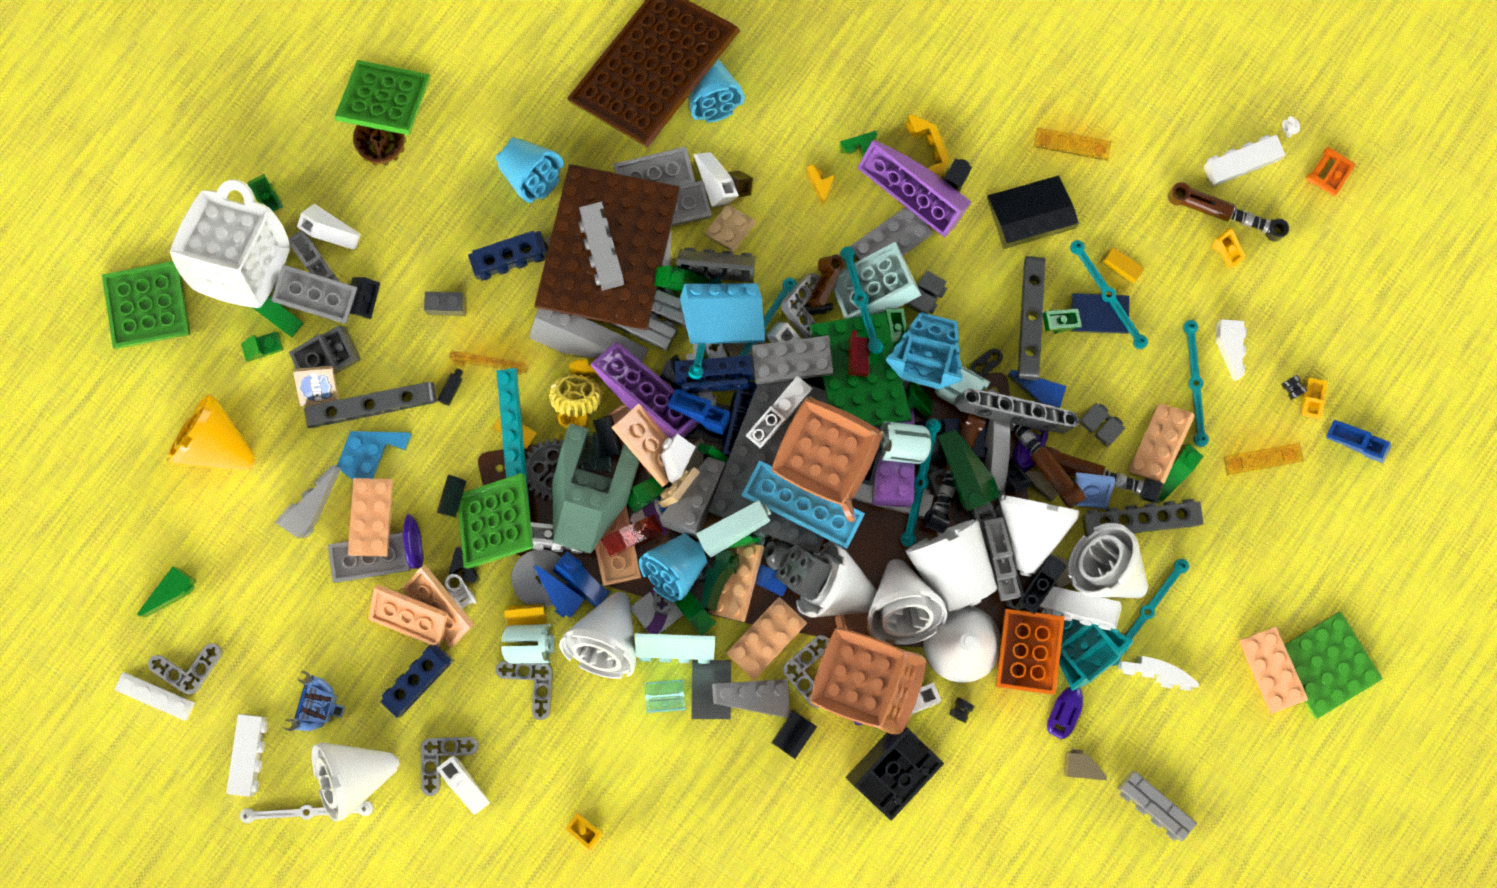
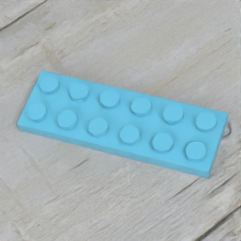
M760 460L742 493L743 497L753 502L760 501L762 505L766 504L770 511L845 549L848 548L865 513L853 508L856 521L849 522L843 508L839 504L818 497L788 482L772 472V466Z

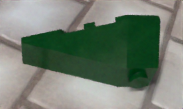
M956 429L937 436L963 509L969 511L985 505L1000 496L993 475Z

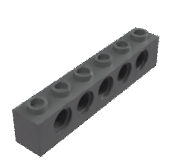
M1194 499L1182 500L1181 504H1175V501L1163 502V506L1149 503L1144 504V508H1137V505L1126 506L1125 510L1119 511L1118 507L1107 508L1106 512L1099 513L1098 509L1089 510L1087 514L1082 516L1084 535L1086 537L1095 532L1094 528L1100 525L1101 518L1107 519L1108 523L1120 524L1119 517L1121 515L1127 518L1125 527L1132 533L1196 527L1204 524L1200 501L1194 502ZM1178 509L1184 512L1183 519L1177 517L1176 512ZM1159 511L1165 514L1164 521L1158 519L1157 513ZM1140 513L1146 516L1145 523H1141L1138 520Z

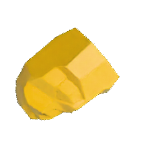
M558 413L557 419L560 425L567 429L569 423L588 428L590 414L586 413L584 417L578 415L576 418L573 415L568 417L567 414L561 415V413Z

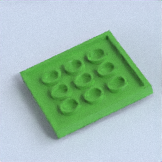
M357 60L336 111L335 119L336 121L410 135L430 82V74Z
M173 261L102 274L114 349L191 335L182 277Z
M520 473L463 493L458 512L464 568L470 569L533 548L526 476Z
M1337 612L1284 644L1308 697V700L1304 702L1315 719L1320 718L1383 679L1341 612Z

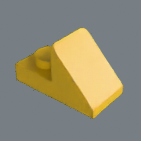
M814 164L806 167V173L823 205L826 203L835 174L821 180L823 176L820 169H816Z
M1232 228L1227 229L1217 237L1212 245V249L1221 253L1226 266L1231 269L1246 258Z
M576 813L566 827V830L589 850H592L603 835L601 829L592 825L579 813Z

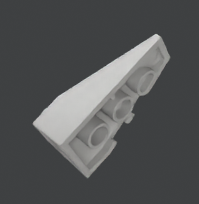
M332 465L316 480L314 484L316 487L314 489L310 488L308 491L306 490L302 494V500L296 504L292 503L275 523L297 538L309 537L314 531L313 527L319 520L341 467Z

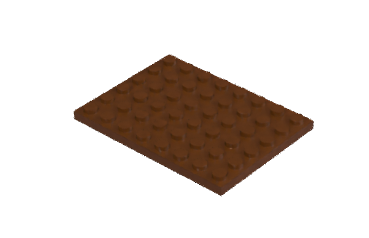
M645 0L567 99L573 105L648 148L738 35L740 29L731 22L688 0Z
M569 164L537 292L535 308L648 330L658 287L654 286L657 267L663 265L680 186ZM601 201L604 208V216L607 218L610 230L609 234L612 237L615 254H617L624 279V285L602 291L600 285H596L594 274H597L595 267L591 268L589 257L592 256L591 251L586 250L583 240L586 239L585 232L581 233L578 223L582 221L579 207Z

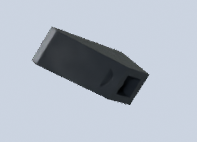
M1050 555L1031 581L1018 604L1035 614L1067 565L1053 555Z

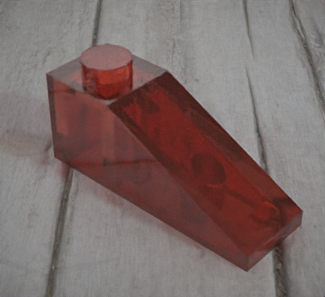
M653 514L601 540L609 556L612 558L663 531Z

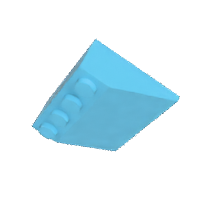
M758 283L684 284L680 302L690 344L765 342L762 297Z

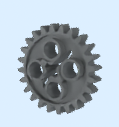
M556 438L553 439L552 443L546 439L545 445L539 441V448L532 446L534 452H527V455L530 457L525 459L527 463V485L531 484L529 487L530 491L536 489V496L542 493V499L544 500L549 495V500L553 501L552 488L548 487V481L554 478L555 473L551 472L550 467L557 466L564 440H561L558 444ZM555 451L558 452L557 460L551 461L550 454ZM580 461L577 469H580L579 467L583 466L584 462ZM543 464L544 471L537 474L535 472L536 466ZM546 476L545 479L541 482L540 479Z

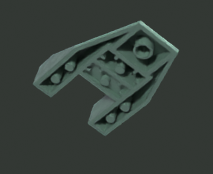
M569 423L552 481L553 543L591 554L626 507L640 460L624 443L613 479L577 469L588 438V428Z

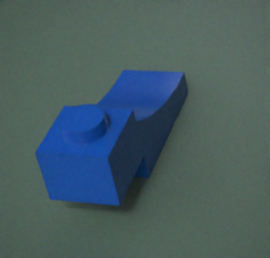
M679 389L675 390L668 403L669 408L702 424L705 429L723 435L730 421V411L713 406L710 400Z
M1337 420L1333 421L1326 436L1329 440L1342 444L1369 459L1383 464L1391 449L1389 441L1372 436L1368 431Z
M566 551L556 563L553 572L568 582L567 587L593 606L597 607L609 596L610 591L598 583L583 567L582 562Z

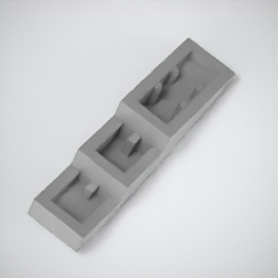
M300 230L288 238L289 244L310 273L340 282L304 231Z
M989 419L984 447L988 448L984 465L993 475L998 490L1004 491L1010 453V423Z
M1004 518L984 521L1000 600L1006 601L1020 598L1021 594L1016 579L1017 573L1012 558L1013 552Z

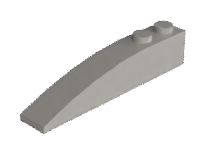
M540 308L534 318L529 337L531 340L564 354L596 359L616 341L642 363L649 350L583 317Z

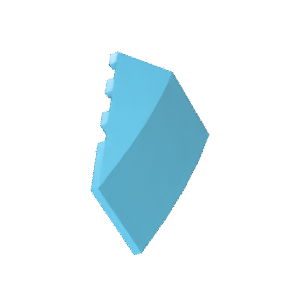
M920 312L907 333L905 332L902 336V340L899 344H896L893 352L888 355L886 362L902 380L942 389L961 382L958 322Z

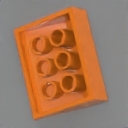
M1004 609L995 687L1051 695L1056 694L1064 616L1042 613L1033 614L1027 611Z

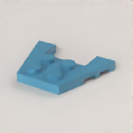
M350 431L337 465L352 480L353 478L374 479L386 445L389 444L406 450L412 434L408 432Z

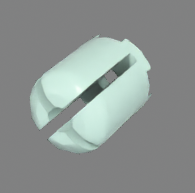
M961 365L962 381L942 389L935 388V393L938 397L955 406V398L969 388L985 391L990 381Z
M883 422L880 430H883L884 434L879 445L882 447L881 460L921 464L927 459L931 450V436L926 427L896 422Z
M510 625L506 627L502 634L501 642H538V646H502L501 651L504 659L509 663L552 662L548 661L550 653H554V635H550L548 629L551 625Z

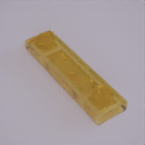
M1037 127L1033 147L1107 161L1111 141Z
M451 351L449 356L454 365L458 366L471 364L503 370L517 368V375L527 373L528 366L524 362Z
M1300 443L1223 457L1227 476L1304 461Z

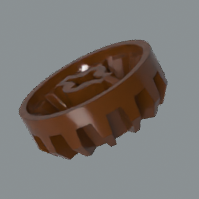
M357 125L353 134V142L357 152L366 162H371L373 165H388V162L396 161L398 155L404 152L406 137L405 134L390 132L394 136V140H390L385 130ZM390 144H394L393 149L385 154V150L389 148ZM369 145H374L378 154L374 153Z

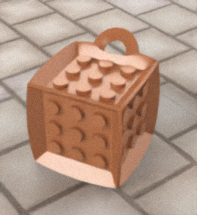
M811 396L807 397L785 433L776 454L772 472L809 493L839 504L843 508L849 522L856 521L852 499L870 469L884 433L844 410L818 401Z
M843 614L836 616L837 628L834 630L819 664L811 693V703L843 718L880 728L890 734L902 733L909 721L921 689L927 664L926 659L920 654L908 652L876 638L857 633Z

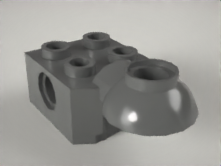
M782 540L769 542L763 550L768 566L773 570H777L776 578L792 591L810 601H813L833 568L814 553L797 544L791 547L790 543Z

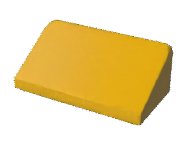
M1114 247L1102 262L1133 284L1144 270V267Z

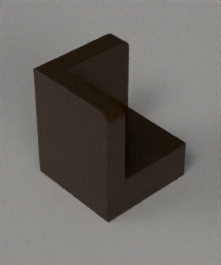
M741 171L728 172L733 178L738 197L750 196L753 177Z

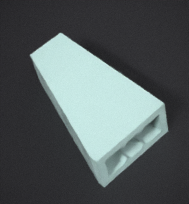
M757 501L696 533L704 551L710 557H713L770 522L768 516L771 512L766 504L762 505L760 501Z

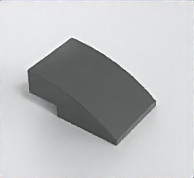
M340 325L325 334L313 337L289 351L296 369L333 366L334 374L361 360L346 327Z
M692 660L691 719H731V707L713 704L712 684L731 683V660H710V664L698 663V660Z

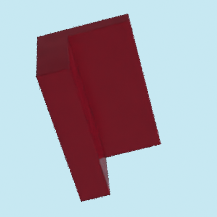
M853 330L849 337L848 375L867 377L869 374V338L857 337L856 330Z

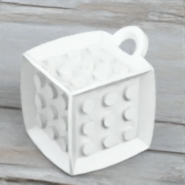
M233 179L221 184L218 191L202 190L198 194L178 228L170 254L179 274L193 290L224 302L260 308L279 278L282 265L285 264L290 250V244L283 225L269 207L255 201L254 194L246 183ZM232 190L239 191L244 197V203L227 199L228 193Z

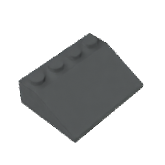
M687 247L679 251L677 268L691 271L708 279L719 277L721 280L754 283L756 256H752L751 253L735 255L731 251L715 253L711 249H704L702 252L696 251L695 248Z

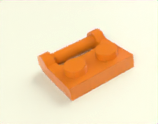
M1327 147L1323 151V156L1312 173L1308 174L1306 180L1335 197L1356 164ZM1329 159H1333L1335 162L1324 179L1318 177Z

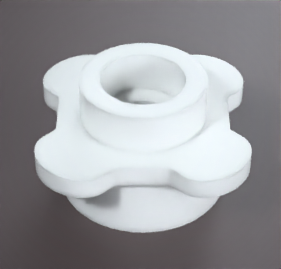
M1289 116L1287 120L1282 121V128L1286 137L1289 138L1300 130L1299 121L1293 116Z

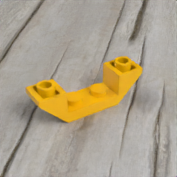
M912 114L909 115L907 123H905L907 132L911 133L913 138L927 134V142L934 149V160L936 163L939 162L928 167V169L942 178L950 159L937 126Z

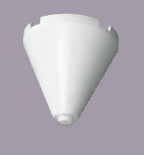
M1002 495L1000 503L1016 570H1020V575L1031 577L1032 573H1037L1078 519L1079 511Z
M1118 523L1102 524L1095 527V532L1090 536L1086 537L1084 535L1077 542L1069 558L1068 576L1072 579V585L1078 591L1091 597L1141 598L1146 594L1148 584L1139 544L1135 535L1128 528Z
M832 541L823 543L822 546L825 548L821 552L819 551L818 554H814L833 568L813 601L801 596V601H796L799 612L812 618L869 612L877 592L876 588L842 546Z
M899 559L891 560L885 568L868 614L869 630L876 639L886 642L885 639L894 640L895 645H907L926 640L939 631L938 626L941 623L945 624L947 619L945 603L904 561Z
M613 593L563 634L559 646L561 652L569 661L573 657L580 662L578 667L602 677L621 679L623 674L628 673V677L632 675L636 666V653L630 599L625 593Z
M968 605L959 611L947 612L945 624L941 623L938 626L939 631L935 635L923 640V649L929 665L938 675L949 681L967 683L981 679L994 668L999 659L1001 644L999 629L986 612L974 606Z
M322 742L314 745L312 748L315 779L318 778L321 789L318 791L330 818L334 822L347 818L397 771V767H399L398 757L391 752Z

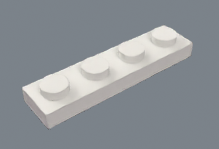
M122 672L114 689L184 721L188 720L195 705V702L126 672Z

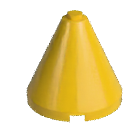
M207 394L196 406L195 412L190 419H187L168 453L171 458H167V461L174 465L245 471L247 468L251 469L256 461L254 459L255 454L217 399Z

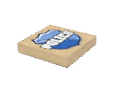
M333 366L294 369L293 374L300 406L317 405L339 400Z

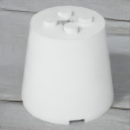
M978 519L968 520L951 526L944 533L937 532L938 537L931 540L925 538L906 550L908 557L924 582L944 601L947 612L959 611L968 605L974 606L980 603L981 599L988 597L997 590V584Z

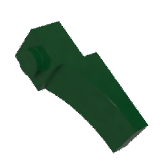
M726 550L716 554L714 569L707 568L701 607L717 611L718 601L726 582L733 573L736 574L740 562L739 554Z

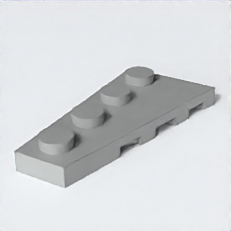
M787 679L712 684L713 704L782 718H788L790 715Z

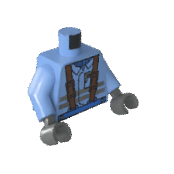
M302 670L301 673L306 674V678L304 680L297 679L304 684L294 720H285L292 723L290 728H284L288 731L295 729L311 731L321 728L325 723L331 721L332 716L342 718L345 711V706L335 704L337 695L334 694L333 688L324 679L314 675L310 676L308 672Z

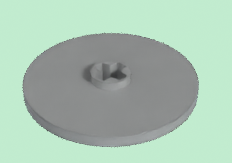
M545 549L532 550L521 556L514 565L511 576L512 587L518 598L526 604L545 603V607L551 606L552 603L543 585L539 584L538 580L535 579V576L538 575L533 566L537 564L567 586L568 582L553 572L556 563L561 557Z

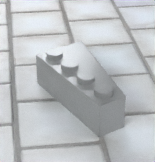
M602 201L579 207L582 221L578 223L581 233L585 232L586 239H583L586 250L591 251L592 256L589 257L591 268L595 267L597 274H594L596 285H600L602 291L624 285L617 254H615L614 243L609 234L607 218L604 216Z
M707 457L698 469L700 473L679 501L669 505L659 519L662 526L679 533H686L688 536L698 539L696 533L702 531L708 518V510L726 463Z

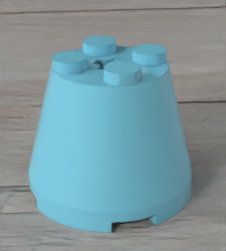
M719 59L688 96L689 110L695 120H706L707 123L717 122L733 115L732 111L738 105H743L745 100L741 86Z
M513 137L504 149L496 155L499 170L516 193L528 203H532L539 198L542 200L546 198L560 181L558 175L560 169L564 166L563 159L550 149Z
M682 533L680 536L647 551L639 559L642 575L644 577L648 576L652 584L655 585L653 589L660 596L671 602L682 600L687 595L707 563L701 543L699 541L695 542L686 533Z

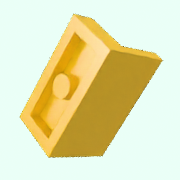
M545 603L506 606L504 610L508 626L547 624Z

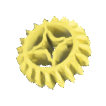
M575 373L573 376L567 374L565 378L560 377L559 380H555L554 384L551 385L549 393L551 405L555 408L556 412H560L561 415L567 414L568 417L573 415L576 418L578 415L584 417L586 413L591 414L592 411H596L597 407L600 406L602 397L600 386L596 383L595 379H590V376L584 377L583 374L577 376Z

